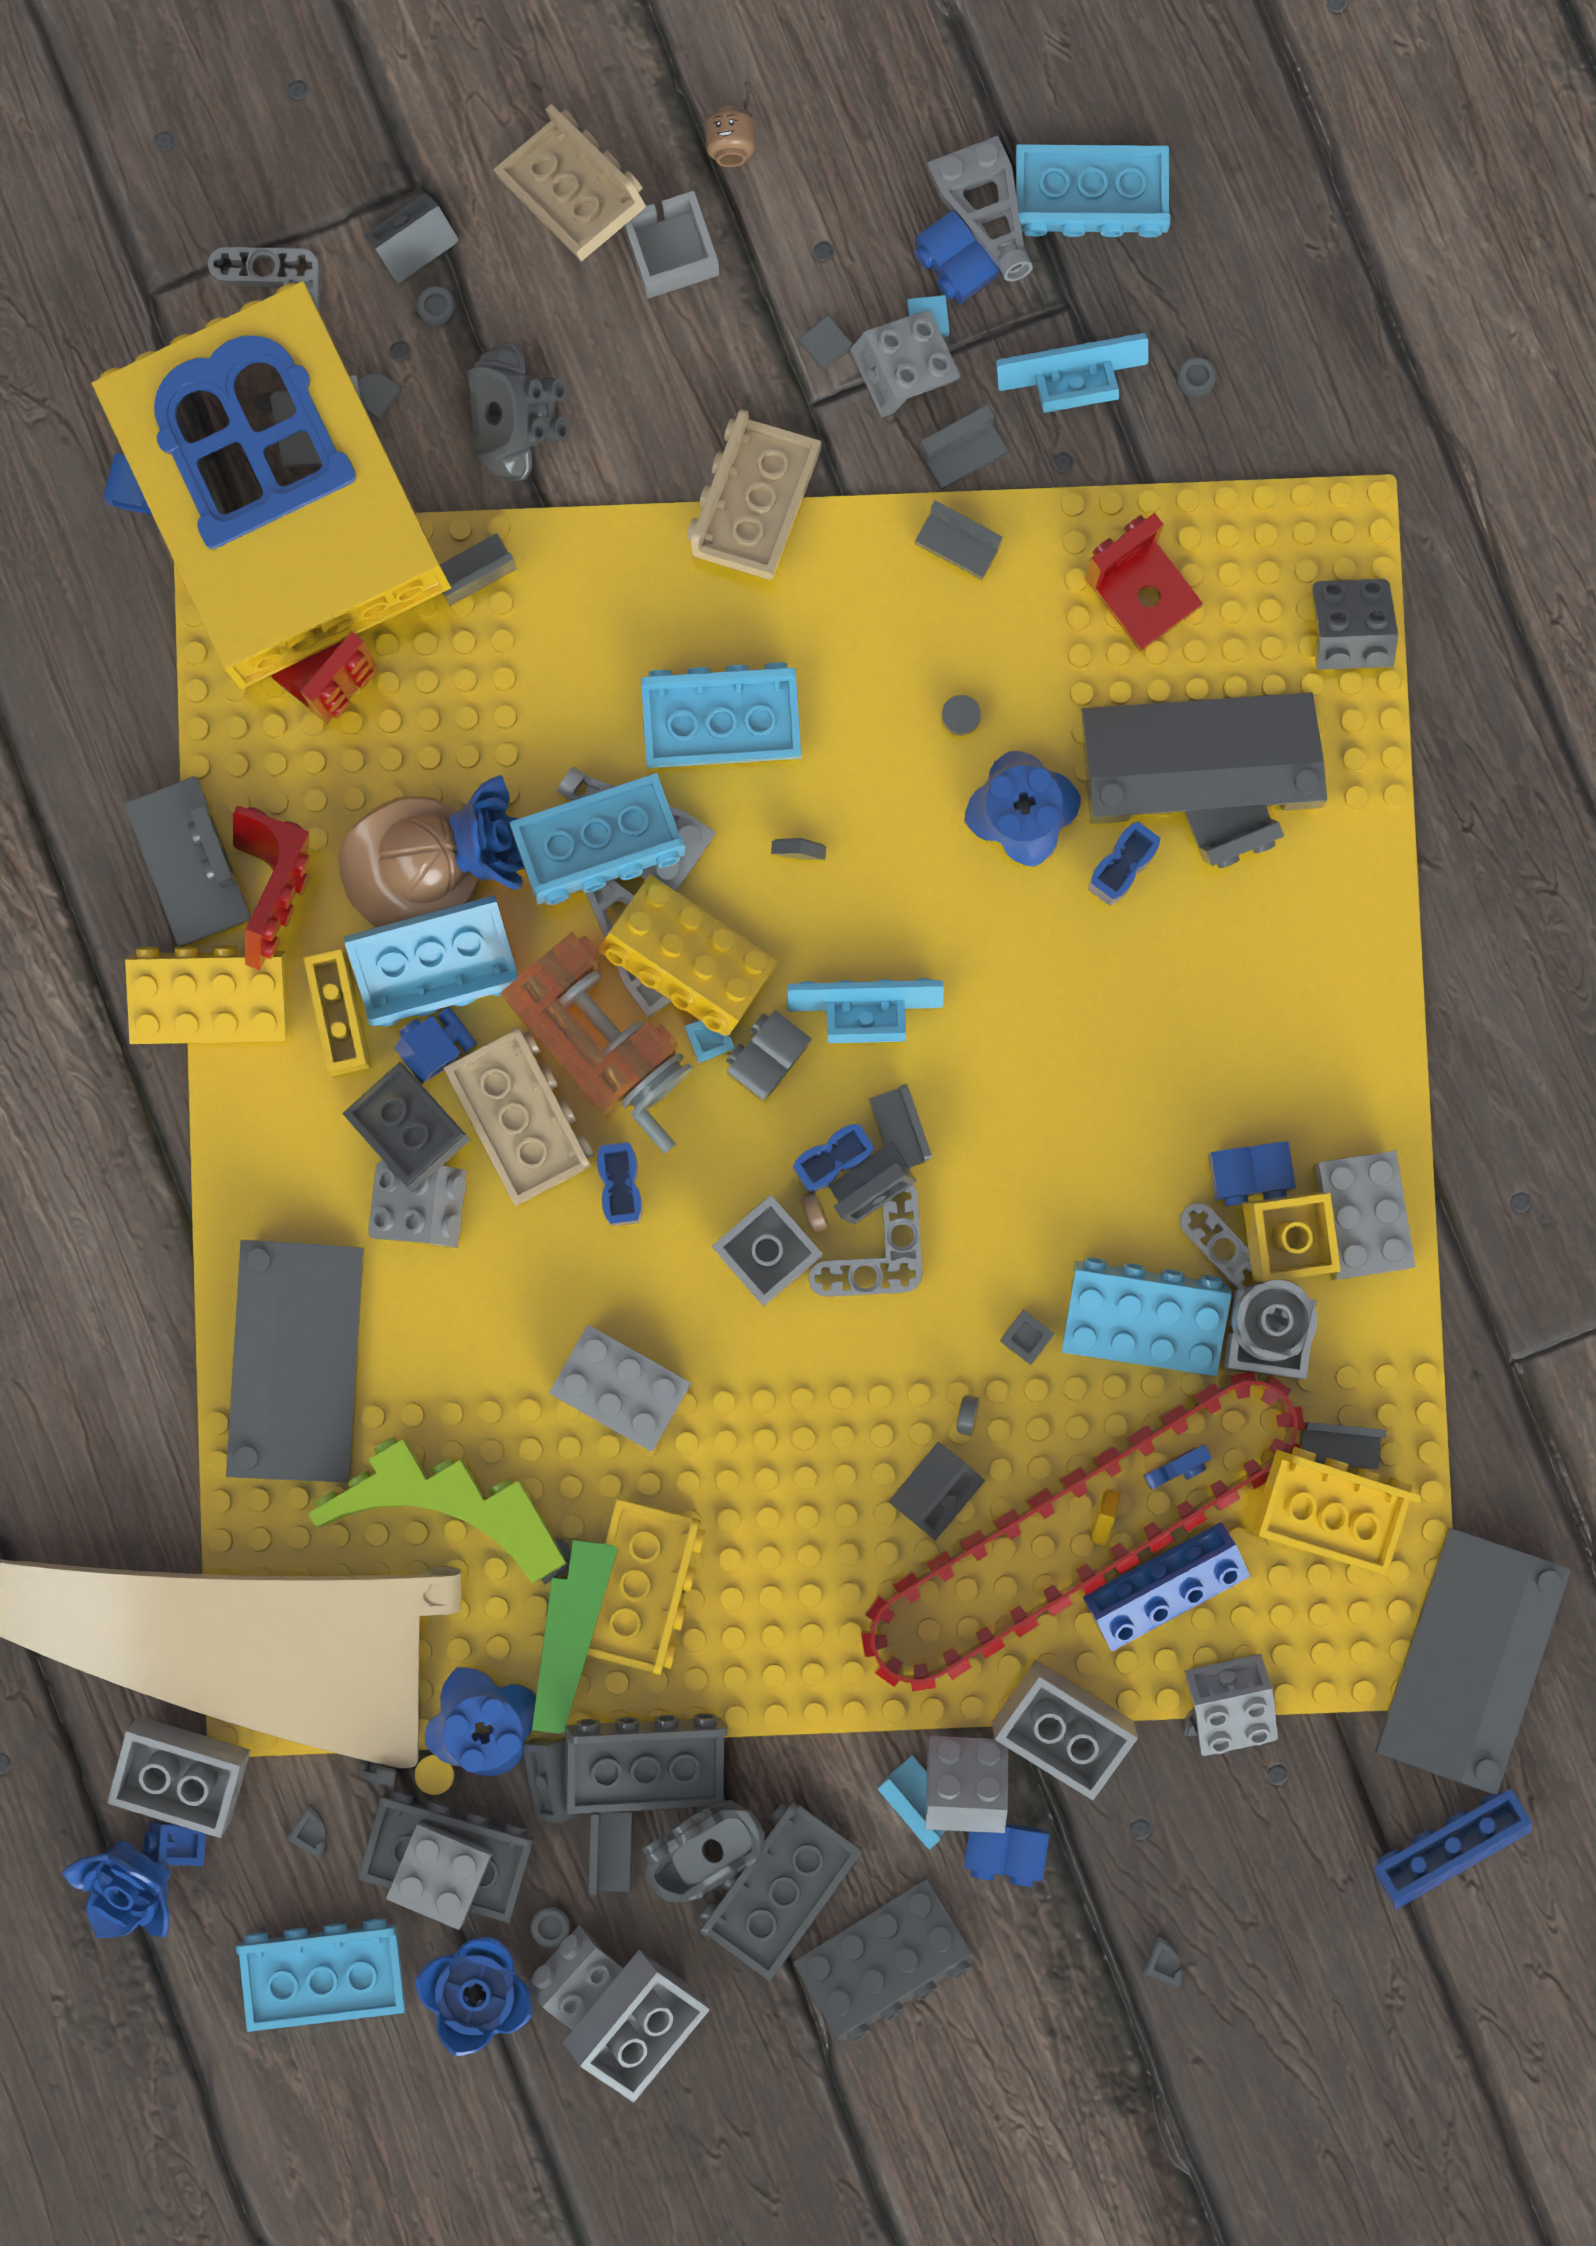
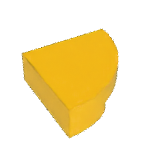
M1110 1489L1104 1491L1100 1502V1513L1092 1532L1091 1539H1093V1543L1106 1546L1116 1518L1120 1492Z

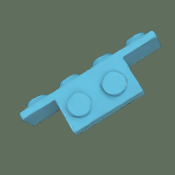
M1146 333L1126 335L1119 338L999 359L996 361L999 391L1036 385L1043 413L1118 400L1119 388L1114 370L1146 365L1148 363V338Z
M920 978L915 981L881 979L876 982L842 980L837 983L803 981L798 984L787 985L788 1011H827L828 1043L906 1041L905 1009L943 1007L944 984L942 980H931L928 978Z

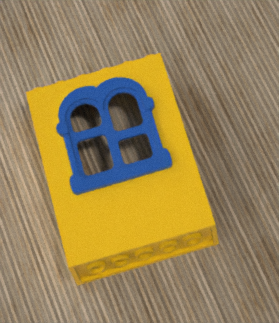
M303 281L298 284H286L280 287L275 295L262 301H251L245 304L239 312L227 318H215L208 322L204 329L192 335H180L174 338L169 346L156 352L148 351L142 353L135 359V362L121 369H109L102 373L98 380L91 383L226 672L240 689L345 640L351 631L357 634L451 589L321 314ZM257 362L267 363L276 368L296 407V413L292 417L261 432H255L251 429L234 389L235 380L239 372L246 366ZM199 390L208 391L216 395L221 401L229 417V425L195 443H188L185 441L177 423V406L182 398L191 392ZM305 431L311 438L321 459L322 466L317 472L288 486H280L277 484L267 463L264 451L268 446L297 432ZM237 442L242 445L262 487L263 495L260 499L236 511L222 515L219 513L197 464L202 457Z

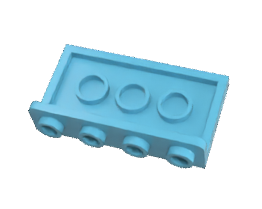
M1016 145L1015 190L1019 210L1018 217L1022 231H1024L1025 235L1033 237L1044 236L1047 232H1062L1064 236L1068 237L1083 236L1085 232H1100L1105 237L1122 236L1123 232H1139L1140 236L1149 238L1158 237L1162 232L1168 233L1170 226L1169 146Z
M775 662L765 664V669L749 670L748 665H732L726 667V672L710 673V668L707 667L690 668L687 670V674L672 675L670 670H653L648 672L649 677L641 678L647 768L801 759L796 669L788 668L787 663Z
M657 773L509 822L537 904L546 902L547 905H555L567 900L571 893L584 890L586 893L594 892L606 886V881L621 877L622 880H629L641 875L645 868L657 864L659 868L668 867L679 862L680 857L685 855L684 841L679 835Z
M495 895L344 936V943L370 1026H391L403 1018L414 1015L428 1016L440 1008L451 1005H468L476 998L487 995H505L520 984L518 971Z
M1086 1257L1084 1262L1076 1261L1074 1264V1276L1061 1348L1062 1353L1217 1376L1231 1299L1230 1286L1224 1284V1280L1216 1276L1202 1275L1200 1280L1186 1278L1183 1272L1177 1270L1163 1269L1160 1274L1147 1272L1146 1267L1138 1264L1125 1263L1121 1268L1108 1266L1107 1261L1103 1259Z
M386 1918L363 1921L362 1928L347 1929V1923H336L323 1926V1932L308 1934L307 1928H294L285 1930L284 1937L269 1939L268 1932L245 1935V1942H240L235 1947L236 1954L239 1955L247 2032L405 2013L406 2004L397 1923L387 1924Z

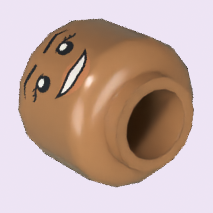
M724 106L706 120L707 154L716 160L719 165L724 167L740 166L755 152L754 121L749 114L740 111L736 106Z

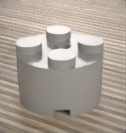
M1270 1280L1249 1288L1239 1298L1232 1316L1233 1332L1237 1343L1250 1355L1266 1361L1284 1360L1299 1354L1311 1343L1317 1329V1312L1311 1299L1301 1287L1289 1281ZM1276 1310L1278 1311V1318L1283 1320V1326L1275 1327L1274 1331L1270 1330V1323L1265 1322V1318Z

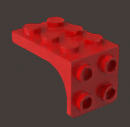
M351 631L345 640L272 674L271 677L328 725L333 718L337 719L345 712L350 704L349 699L357 689H363L375 675L374 669L377 665L365 642Z
M237 806L233 812V846L242 852L260 858L273 870L245 929V965L260 970L265 959H272L277 950L280 938L276 935L280 927H287L292 918L295 906L291 903L295 895H302L307 886L309 873L306 872L310 860V855H308L309 831L304 830L297 823L291 821L282 822L271 818L257 808Z

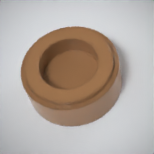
M814 1191L803 1195L801 1203L811 1229L819 1232L829 1228L825 1211L817 1193Z

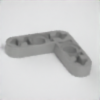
M223 247L213 251L209 257V272L220 285L282 287L286 284H298L303 281L318 310H320L321 270L316 256L309 250L302 248ZM227 258L230 259L234 266H244L242 259L247 258L246 268L248 276H243L244 273L241 268H230L228 275H223L217 266L223 265L224 259ZM262 258L271 259L275 263L274 271L266 277L258 276L254 272L255 263ZM280 259H285L287 267H298L300 260H306L308 266L312 267V269L306 270L305 276H299L295 269H285L286 277H281L283 270Z
M914 1185L904 1190V1193L911 1194V1200L905 1201L904 1214L913 1212V1220L899 1218L889 1221V1213L897 1214V1204L895 1201H888L883 1205L885 1258L833 1260L817 1263L809 1274L810 1287L816 1294L833 1297L906 1293L914 1290L919 1285L922 1277L918 1194ZM898 1225H906L913 1231V1241L906 1247H898L891 1240V1231ZM880 1264L889 1265L887 1272H897L900 1269V1264H907L908 1270L915 1271V1278L909 1279L908 1286H901L899 1279H888L890 1287L881 1288L883 1274ZM841 1266L850 1267L848 1271L850 1290H842L843 1282L831 1283L830 1290H823L821 1283H815V1276L821 1275L822 1268H829L832 1275H843ZM860 1266H870L876 1272L877 1278L873 1286L861 1288L855 1283L854 1272Z
M1195 1203L1184 1208L1180 1214L1179 1225L1186 1237L1236 1290L1247 1291L1253 1287V1285L1245 1288L1241 1283L1245 1278L1241 1272L1244 1269L1251 1272L1249 1249L1206 1204ZM1191 1211L1196 1215L1201 1212L1205 1213L1207 1217L1203 1223L1210 1231L1214 1229L1215 1225L1221 1229V1232L1209 1239L1206 1246L1200 1239L1207 1235L1200 1228L1191 1230L1188 1226L1191 1222L1188 1214ZM1219 1239H1228L1235 1247L1234 1255L1228 1261L1219 1260L1213 1253V1246Z

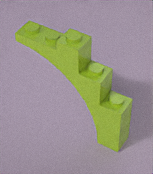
M395 1437L386 1440L374 1448L377 1455L368 1459L376 1472L374 1475L371 1476L369 1471H366L348 1482L350 1489L338 1496L335 1491L322 1496L314 1502L316 1509L308 1513L315 1527L322 1528L347 1515L378 1507L413 1506L432 1509L464 1520L490 1536L514 1558L531 1583L540 1581L568 1564L567 1559L522 1481L512 1484L508 1478L489 1490L492 1496L486 1499L465 1461L459 1460L454 1463L453 1459L449 1458L432 1468L434 1476L429 1478L409 1442L404 1439L397 1442Z

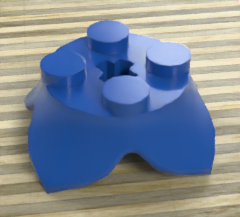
M1010 751L993 763L989 771L988 781L976 790L969 799L964 821L977 837L986 841L1001 843L1006 854L1014 861L1026 866L1035 867L1052 854L1057 845L1060 830L1071 824L1077 816L1081 804V796L1068 778L1060 773L1048 770L1033 755L1020 751ZM1021 796L1027 797V801L1032 800L1034 806L1030 807L1029 814L1022 815L1021 809L1015 811L1013 804L1018 803Z
M500 775L482 783L474 792L469 802L460 811L451 814L450 825L454 831V838L458 849L455 859L459 869L463 872L471 871L474 876L482 880L498 881L508 888L518 890L521 888L523 880L516 872L524 869V865L509 822L520 818L511 817L506 814L507 808L510 807L508 806L510 797L504 779Z
M456 1667L443 1684L440 1695L441 1711L439 1715L432 1718L426 1726L425 1744L430 1752L441 1761L463 1767L468 1772H474L483 1776L504 1774L510 1771L521 1759L523 1743L532 1731L536 1694L532 1690L518 1684L498 1687L487 1674L478 1669ZM484 1722L485 1727L489 1724L492 1726L488 1728L489 1732L480 1734L475 1732V1724Z
M119 1841L113 1848L106 1849L99 1855L81 1858L63 1870L62 1874L71 1886L76 1889H84V1892L87 1890L90 1892L86 1910L96 1938L121 1937L131 1933L139 1924H141V1927L145 1926L147 1933L152 1936L166 1938L168 1935L170 1923L167 1905L169 1891L167 1881L170 1878V1871L164 1864L153 1862L146 1855L136 1851L130 1843Z
M485 1936L469 1940L456 1953L439 1956L431 1960L415 1978L418 1997L426 2008L436 2014V2030L439 2039L454 2056H464L479 2051L488 2044L495 2034L515 2032L525 2025L532 2016L533 2005L530 1991L526 1983L516 1974L510 1951L494 1937ZM475 1983L483 1986L482 1991H486V1998L480 1997L477 2003L469 2000L471 1994L465 1993L466 1987L472 1988Z

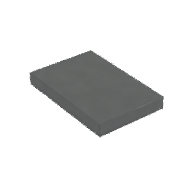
M401 1062L396 1064L342 1113L412 1193L471 1140Z

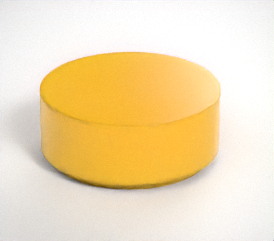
M434 1754L423 1758L415 1769L417 1786L423 1792L430 1795L444 1793L451 1787L455 1779L454 1766L441 1761Z

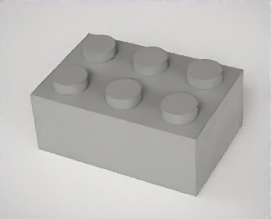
M1396 1151L1319 1162L1313 1165L1317 1192L1331 1193L1341 1269L1340 1272L1330 1273L1332 1281L1416 1267Z
M587 1325L549 1394L653 1452L692 1383L594 1327Z
M1035 1660L992 1721L994 1739L1091 1800L1095 1799L1138 1739L1132 1719L1038 1660Z
M137 1716L126 1731L107 1804L221 1838L232 1821L251 1750Z
M638 1950L563 2041V2044L580 2067L632 2102H635L709 2012L710 2008L692 1986Z

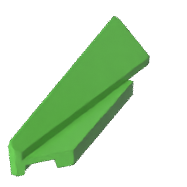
M574 1539L572 1542L568 1578L552 1577L532 1726L533 1731L562 1734L565 1731V1725L568 1722L617 1554V1547L614 1545Z

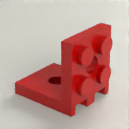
M1155 512L1146 519L1142 515L1136 517L1123 528L1125 533L1115 542L1108 538L1092 551L1094 556L1089 560L1090 565L1085 577L1087 583L1140 652L1203 605L1196 593L1157 544L1164 524ZM1144 588L1154 589L1159 595V603L1153 607L1143 606L1138 600V592Z

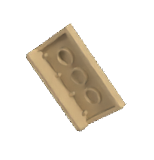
M550 104L545 110L551 121L493 170L498 178L582 262L646 208L638 193L643 188L631 172L627 171L623 174L620 171V164L608 150L603 153L598 150L600 146L589 131L585 129L581 133L578 130V123L566 109L560 113Z
M740 409L736 420L731 418L727 424L724 441H727L724 452L718 451L712 466V474H715L711 486L706 484L703 488L699 507H702L699 519L692 518L687 532V540L691 541L693 557L773 581L821 451V441L749 420L748 411Z
M516 1027L511 1030V1033L443 1067L509 1196L514 1205L518 1206L591 1168L592 1166L588 1158L592 1157L594 1153L584 1134L576 1137L570 1124L576 1121L566 1100L558 1103L552 1091L558 1084L548 1065L540 1068L534 1055L539 1053L540 1050L530 1031L522 1034L520 1028Z

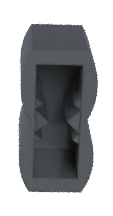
M776 1010L770 1017L763 1013L750 1029V1032L755 1035L746 1047L739 1043L725 1061L730 1065L727 1075L763 1103L812 1042V1038Z

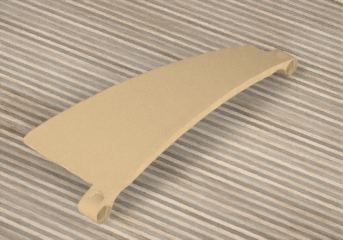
M0 1559V1637L104 1680L226 1722L357 1759L396 1768H412L418 1763L420 1616L448 1615L461 1611L462 1571L455 1567L439 1566L413 1575H217L104 1569Z

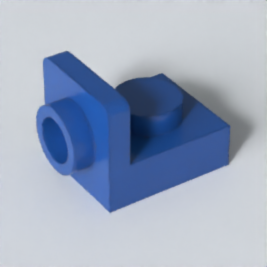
M150 1821L149 1831H145L143 1835V1853L153 1862H160L164 1865L204 1866L206 1834L176 1824Z

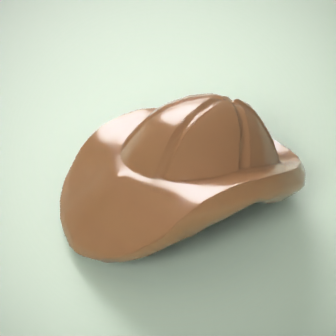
M399 797L385 802L368 812L346 835L339 854L342 883L351 904L369 923L375 927H380L470 902L479 885L480 878L474 876L471 871H461L456 863L455 855L458 849L454 838V831L450 825L451 814L457 812L454 808L431 797Z

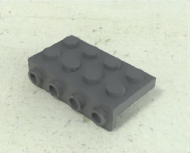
M699 1713L694 1715V1719H679L673 1715H660L655 1717V1721H639L638 1718L621 1717L616 1719V1723H600V1721L595 1719H581L576 1722V1725H565L566 1813L583 1814L704 1807L710 1803L723 1801L724 1737L727 1736V1725L721 1717L712 1713Z
M391 1790L390 1795L383 1794L380 1796L379 1808L358 1880L390 1889L416 1825L423 1820L494 1850L469 1912L510 1923L535 1838L527 1835V1828L512 1823H505L504 1828L489 1824V1817L474 1812H467L466 1817L451 1813V1806L436 1801H429L428 1806L413 1802V1795L398 1790Z
M793 1799L787 1806L780 1803L767 1821L772 1825V1828L764 1838L763 1850L759 1860L751 1867L745 1868L723 1882L721 1887L726 1890L725 1894L718 1903L711 1900L698 1918L703 1923L699 1930L701 1934L713 1939L768 1981L772 1980L863 1852L862 1849Z
M925 1879L795 1960L793 1964L836 2038L840 2041L848 2039L852 2043L870 2032L868 2026L880 2018L886 2022L903 2012L902 2004L916 1997L917 2001H920L934 1993L938 1989L936 1983L949 1976L953 1980L965 1974L971 1969L969 1963L975 1959V1956L969 1949L928 1879Z

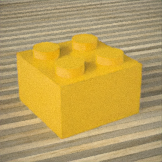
M1313 1192L1242 1203L1253 1281L1265 1283L1270 1280H1286L1341 1271L1331 1193Z

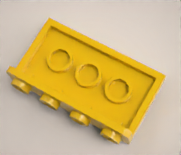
M651 874L644 881L599 947L600 952L612 964L621 966L636 976L643 985L655 989L671 1000L674 1006L687 1011L702 1021L709 1030L723 1036H728L779 962Z
M235 945L213 947L214 952H198L197 946H179L174 948L175 952L159 953V947L136 948V953L130 954L125 959L130 1044L274 1042L287 1040L284 977L285 951L276 950L272 959H265L260 970L245 965V951H237V946Z
M1297 1447L1293 1448L1292 1454L1276 1450L1251 1534L1387 1576L1410 1501L1421 1503L1422 1496L1411 1493L1412 1484L1390 1478L1388 1485L1379 1482L1381 1474L1358 1467L1355 1475L1347 1472L1349 1464L1326 1457L1324 1464L1315 1462L1317 1454Z
M616 1499L605 1544L616 1546L617 1554L587 1656L650 1671L657 1675L662 1674L663 1667L671 1669L676 1645L669 1644L673 1629L681 1630L686 1607L679 1605L683 1590L691 1591L696 1568L689 1567L692 1552H701L706 1530L699 1529L701 1520Z

